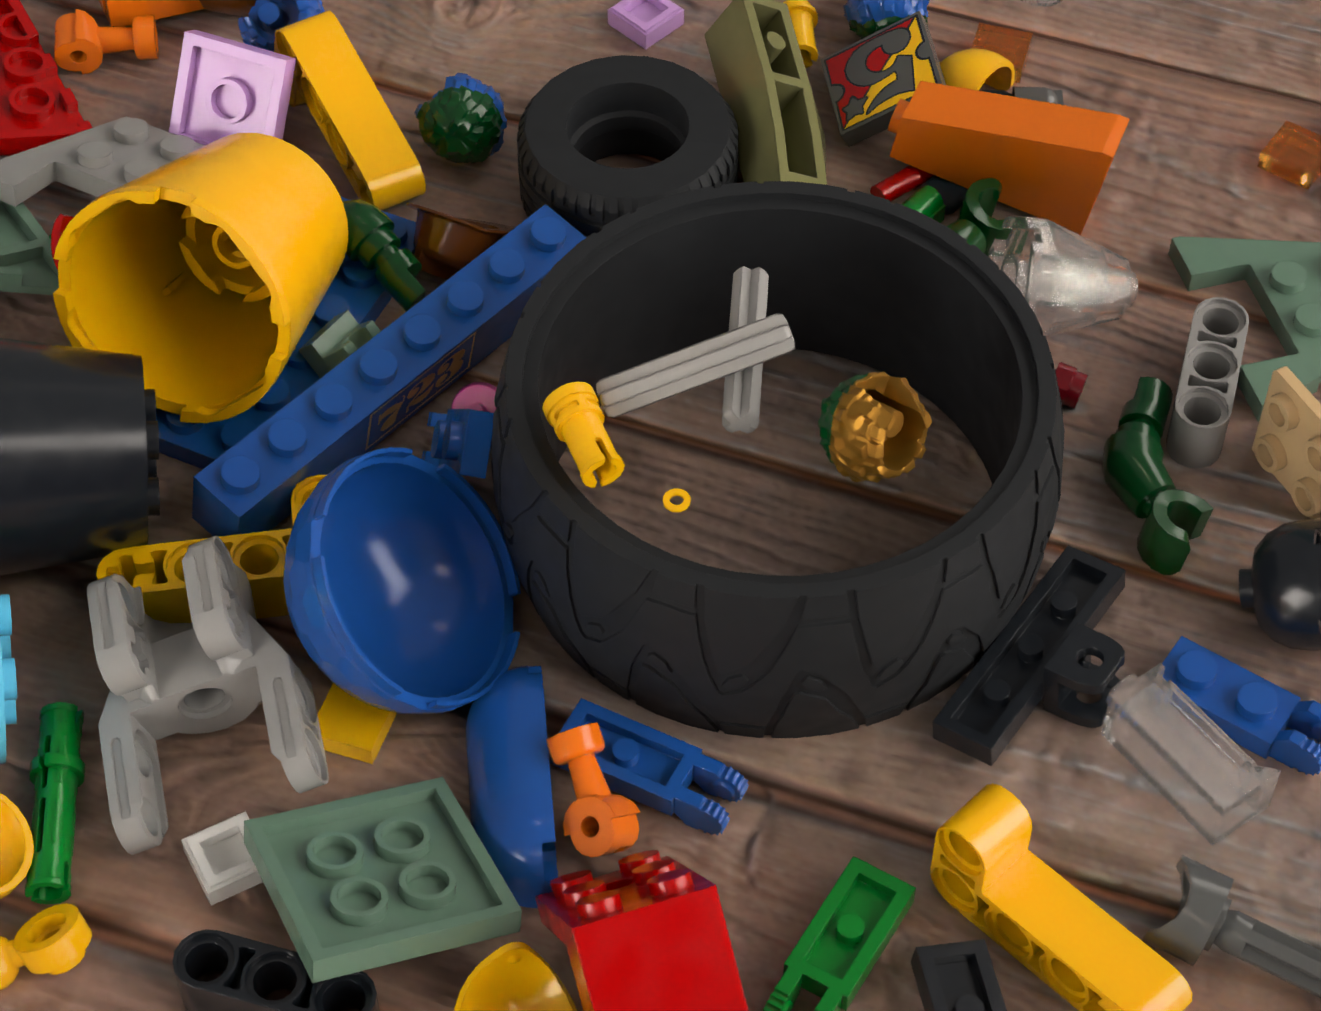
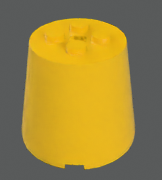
M236 133L219 138L98 197L78 212L68 223L59 239L53 258L59 260V288L53 292V297L63 330L72 347L141 355L144 389H155L156 408L180 415V422L210 423L237 416L254 406L277 381L340 269L348 245V221L343 202L336 187L324 170L310 156L294 145L282 139L260 133Z

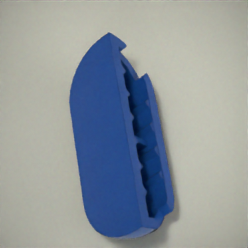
M526 665L504 672L498 677L488 693L473 701L466 722V750L471 825L519 906L538 908L535 896L552 892L550 881L558 877L549 750L546 743L548 737L541 666L528 667Z

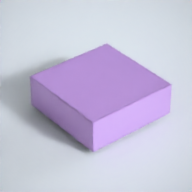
M621 0L608 9V24L646 50L684 24V9L670 0Z

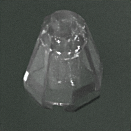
M1006 216L1001 228L1011 229L1006 240H994L989 250V258L1019 288L1034 311L1042 327L1043 336L1049 337L1119 320L1126 309L1134 304L1138 293V279L1136 274L1131 271L1127 258L1049 219Z

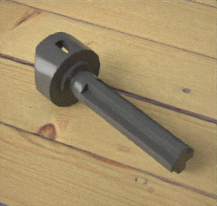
M1182 855L1176 865L1180 874L1182 890L1178 913L1173 920L1160 928L1148 930L1143 936L1142 941L1192 966L1198 960L1203 949L1209 951L1214 943L1222 951L1321 998V950L1240 911L1229 910L1232 900L1227 897L1234 879Z

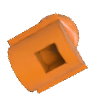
M75 9V13L64 14L55 22L54 59L57 65L67 71H81L82 75L92 73L101 65L103 54L134 50L139 60L159 59L155 15L134 17L132 27L98 26L94 18L86 11Z
M598 722L578 726L546 739L553 763L556 765L568 764L576 801L571 803L565 812L563 821L564 837L570 836L576 850L582 855L591 858L623 852L631 848L638 839L639 823L636 814L640 813V810L635 802L623 795L611 794L595 757L596 754L605 748V741Z

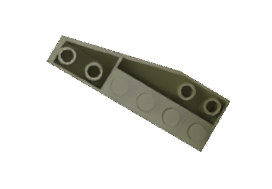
M733 0L704 35L719 92L733 111L738 126V163L743 182L794 181L827 185L825 136L787 4L774 0Z

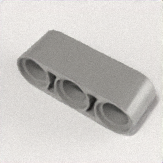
M1213 297L1205 299L1197 305L1184 353L1166 438V450L1177 463L1189 468L1207 467L1218 460L1232 413L1249 326V315L1243 306L1228 298Z

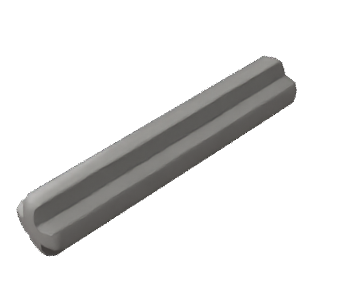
M742 266L733 273L729 331L766 317L769 275L761 267L751 270ZM763 363L725 377L722 425L731 433L740 430L748 434L759 426Z
M776 313L602 378L596 383L597 395L606 415L609 418H616L788 354L795 349V341L787 319L783 314Z

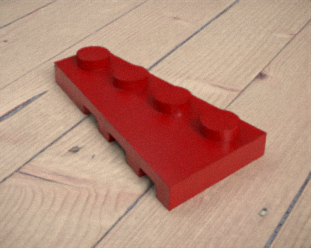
M0 0V156H11L93 128L89 120L84 121L80 115L78 101L71 89L65 88L60 80L58 66L50 53L44 52L39 43V33L20 0Z

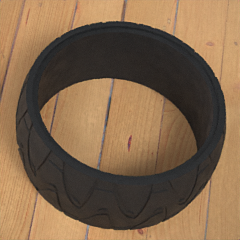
M754 181L722 184L719 188L712 186L695 189L657 200L637 208L636 212L632 214L628 212L602 226L598 233L594 232L579 242L553 266L542 279L541 287H536L524 306L509 343L494 399L497 409L493 414L491 470L501 529L518 577L536 612L540 615L553 638L591 676L596 677L600 683L629 701L631 698L636 701L637 705L657 715L685 725L714 732L722 730L725 734L755 738H763L764 735H771L772 738H802L858 729L859 725L866 724V726L898 716L903 709L908 711L923 704L953 685L974 666L975 660L979 662L1010 622L1031 589L1044 558V550L1054 527L1059 507L1058 502L1061 496L1065 429L1055 367L1045 335L1043 336L1042 327L1019 288L974 244L970 246L965 238L947 226L901 204H892L890 200L856 190L855 193L849 192L845 188L794 181H764V183ZM742 266L751 270L761 267L769 275L766 317L776 313L784 315L795 341V349L842 357L867 365L878 371H884L892 377L907 378L909 385L941 409L968 438L984 463L993 485L981 500L951 527L929 541L898 556L863 567L824 574L780 576L734 572L702 565L670 554L639 539L618 526L598 510L573 484L559 464L567 444L560 441L556 436L554 428L549 425L543 413L542 406L546 397L564 384L586 382L593 387L597 395L596 383L602 378L728 332L733 273Z

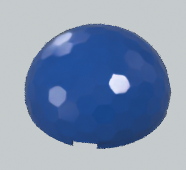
M401 447L381 448L348 459L336 467L317 484L298 512L286 546L283 578L286 604L290 620L303 647L318 668L336 686L365 704L400 714L443 713L484 696L491 690L498 677L508 670L514 658L520 637V632H513V597L521 594L520 582L507 548L504 533L496 517L479 493L461 475L445 463L437 467L412 455L413 449Z

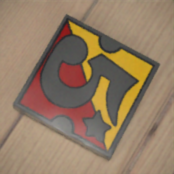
M920 11L820 59L840 135L848 147L888 129L898 101L901 98L910 102L920 81L946 85L928 24Z

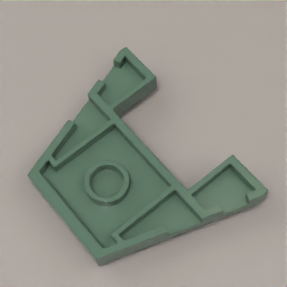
M1183 236L1172 238L1168 255L1187 290L1192 291L1245 280L1288 355L1245 364L1240 367L1237 384L1257 421H1260L1274 370L1287 366L1311 394L1317 392L1319 383H1321V242Z

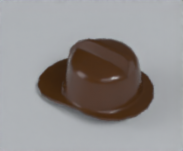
M407 202L406 206L417 210L413 244L414 256L422 264L421 271L446 280L515 228L498 223L456 218Z

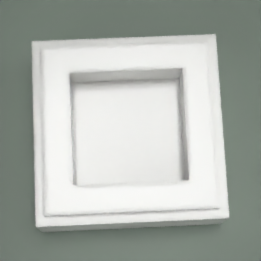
M246 811L181 839L184 852L211 906L263 883L244 844V821L249 820Z

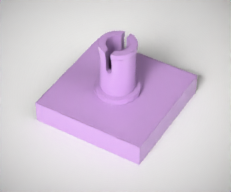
M199 30L184 31L169 132L188 136L194 142L202 145H207L219 138L236 133H260L283 140L297 58Z

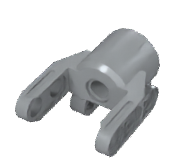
M218 536L189 545L182 559L192 620L190 623H168L155 620L145 614L141 587L133 588L122 575L112 574L89 583L87 587L95 656L100 673L110 689L98 723L109 811L116 836L123 848L131 855L161 845L163 837L169 828L156 740L178 732L202 734L229 728L246 719L263 703L271 753L281 761L284 772L294 790L300 794L325 785L329 780L312 683L291 660L284 649L257 622L251 585L246 572L233 563L227 547Z

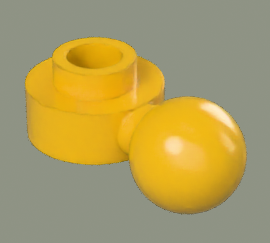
M69 903L58 904L37 913L18 930L12 940L0 936V991L13 983L22 966H26L34 974L49 973L51 975H58L74 968L84 958L86 948L92 938V931L75 905Z

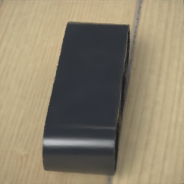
M207 929L190 934L180 942L174 951L173 968L187 1011H340L346 1008H357L361 1011H380L374 982L365 972L360 971L312 983L296 951L218 930ZM223 971V974L214 980L207 982L197 981L205 973ZM286 989L292 991L291 994L283 999L276 1001L264 999L268 994L276 990Z

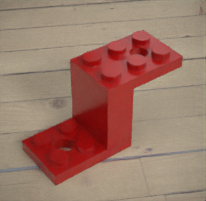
M658 850L635 853L618 861L620 869L618 871L593 878L591 870L568 873L550 881L552 892L535 896L541 922L567 947L583 1011H749L716 884L669 856L660 857Z

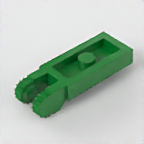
M853 856L785 961L783 976L774 988L773 993L770 994L763 1011H791L801 988L821 998L814 1011H841V1009L847 1011L914 903L916 887Z

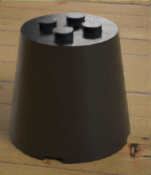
M0 338V576L102 558L114 550L148 545V516H160L159 478L157 477L156 461L159 460L158 421H156L155 389H144L141 355Z

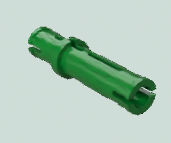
M67 702L50 703L40 710L39 747L37 749V756L30 762L29 780L33 783L35 791L31 820L34 853L32 864L27 873L25 896L27 898L32 896L31 901L40 904H58L67 901L71 897V864L76 822V796L78 794V787L85 781V763L80 758L84 712L83 710L78 711V706Z

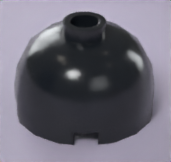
M1321 518L1284 523L1268 532L1254 549L1252 567L1239 570V596L1242 608H1254L1260 628L1273 641L1291 649L1321 650Z

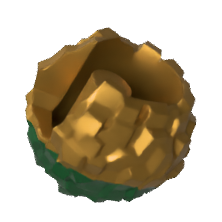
M884 371L880 373L871 372L865 375L858 374L846 381L840 382L839 386L835 387L828 398H823L821 417L818 420L820 437L822 438L820 445L826 451L829 461L835 464V467L842 476L849 477L856 483L863 481L878 483L882 478H895L902 473L910 472L916 467V459H922L927 450L924 443L932 419L925 410V406L919 401L918 393L909 385L907 378L892 377Z

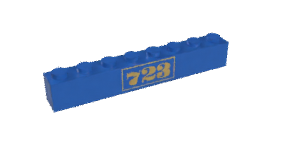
M543 205L193 476L192 518L212 536L218 537L271 531L292 514L291 495L299 482L307 477L318 474L328 475L346 460L368 453L511 338L524 306L536 287H541L542 279L561 258L587 237L548 205Z

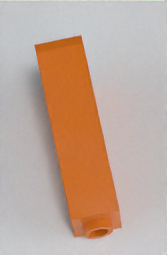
M920 81L910 102L900 98L892 114L887 131L895 133L896 136L889 157L969 189L971 184L980 179H997L1002 185L998 198L999 202L1081 235L1130 119L1119 114Z

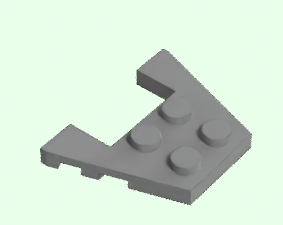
M126 116L0 159V201L16 207L55 181L100 197L205 145L194 142L188 136L176 135L151 126L142 119Z

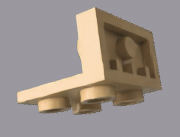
M1287 366L1273 371L1252 451L1255 453L1260 466L1265 471L1272 473L1290 493L1296 507L1303 515L1311 519L1321 518V404Z

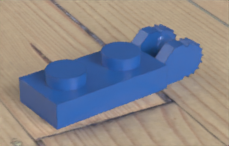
M448 409L447 414L429 412L427 426L433 427L434 432L431 451H423L422 459L437 467L445 463L461 476L485 479L492 440L494 413L472 409Z
M1183 636L1179 638L1151 678L1146 696L1265 759L1270 756L1290 768L1298 769V772H1304L1306 775L1311 774L1314 776L1315 773H1320V703L1314 700L1301 701V698L1199 644Z
M581 698L559 733L585 724L598 722L605 741V748L596 754L595 757L610 790L672 816L675 813L686 825L697 830L701 829L704 833L707 832L711 835L723 833L730 820V817H728L729 813L725 811L724 807L720 806V803L714 802L713 799L709 800L704 795L688 789L692 780H694L704 792L710 795L719 796L723 800L726 799L730 802L741 801L749 785L747 784L748 780L738 772L739 770H735L731 766L727 767L724 763L703 755L701 748ZM549 752L550 764L570 772L568 764H554Z

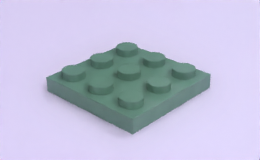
M443 777L244 821V844L312 983L520 932L522 909Z

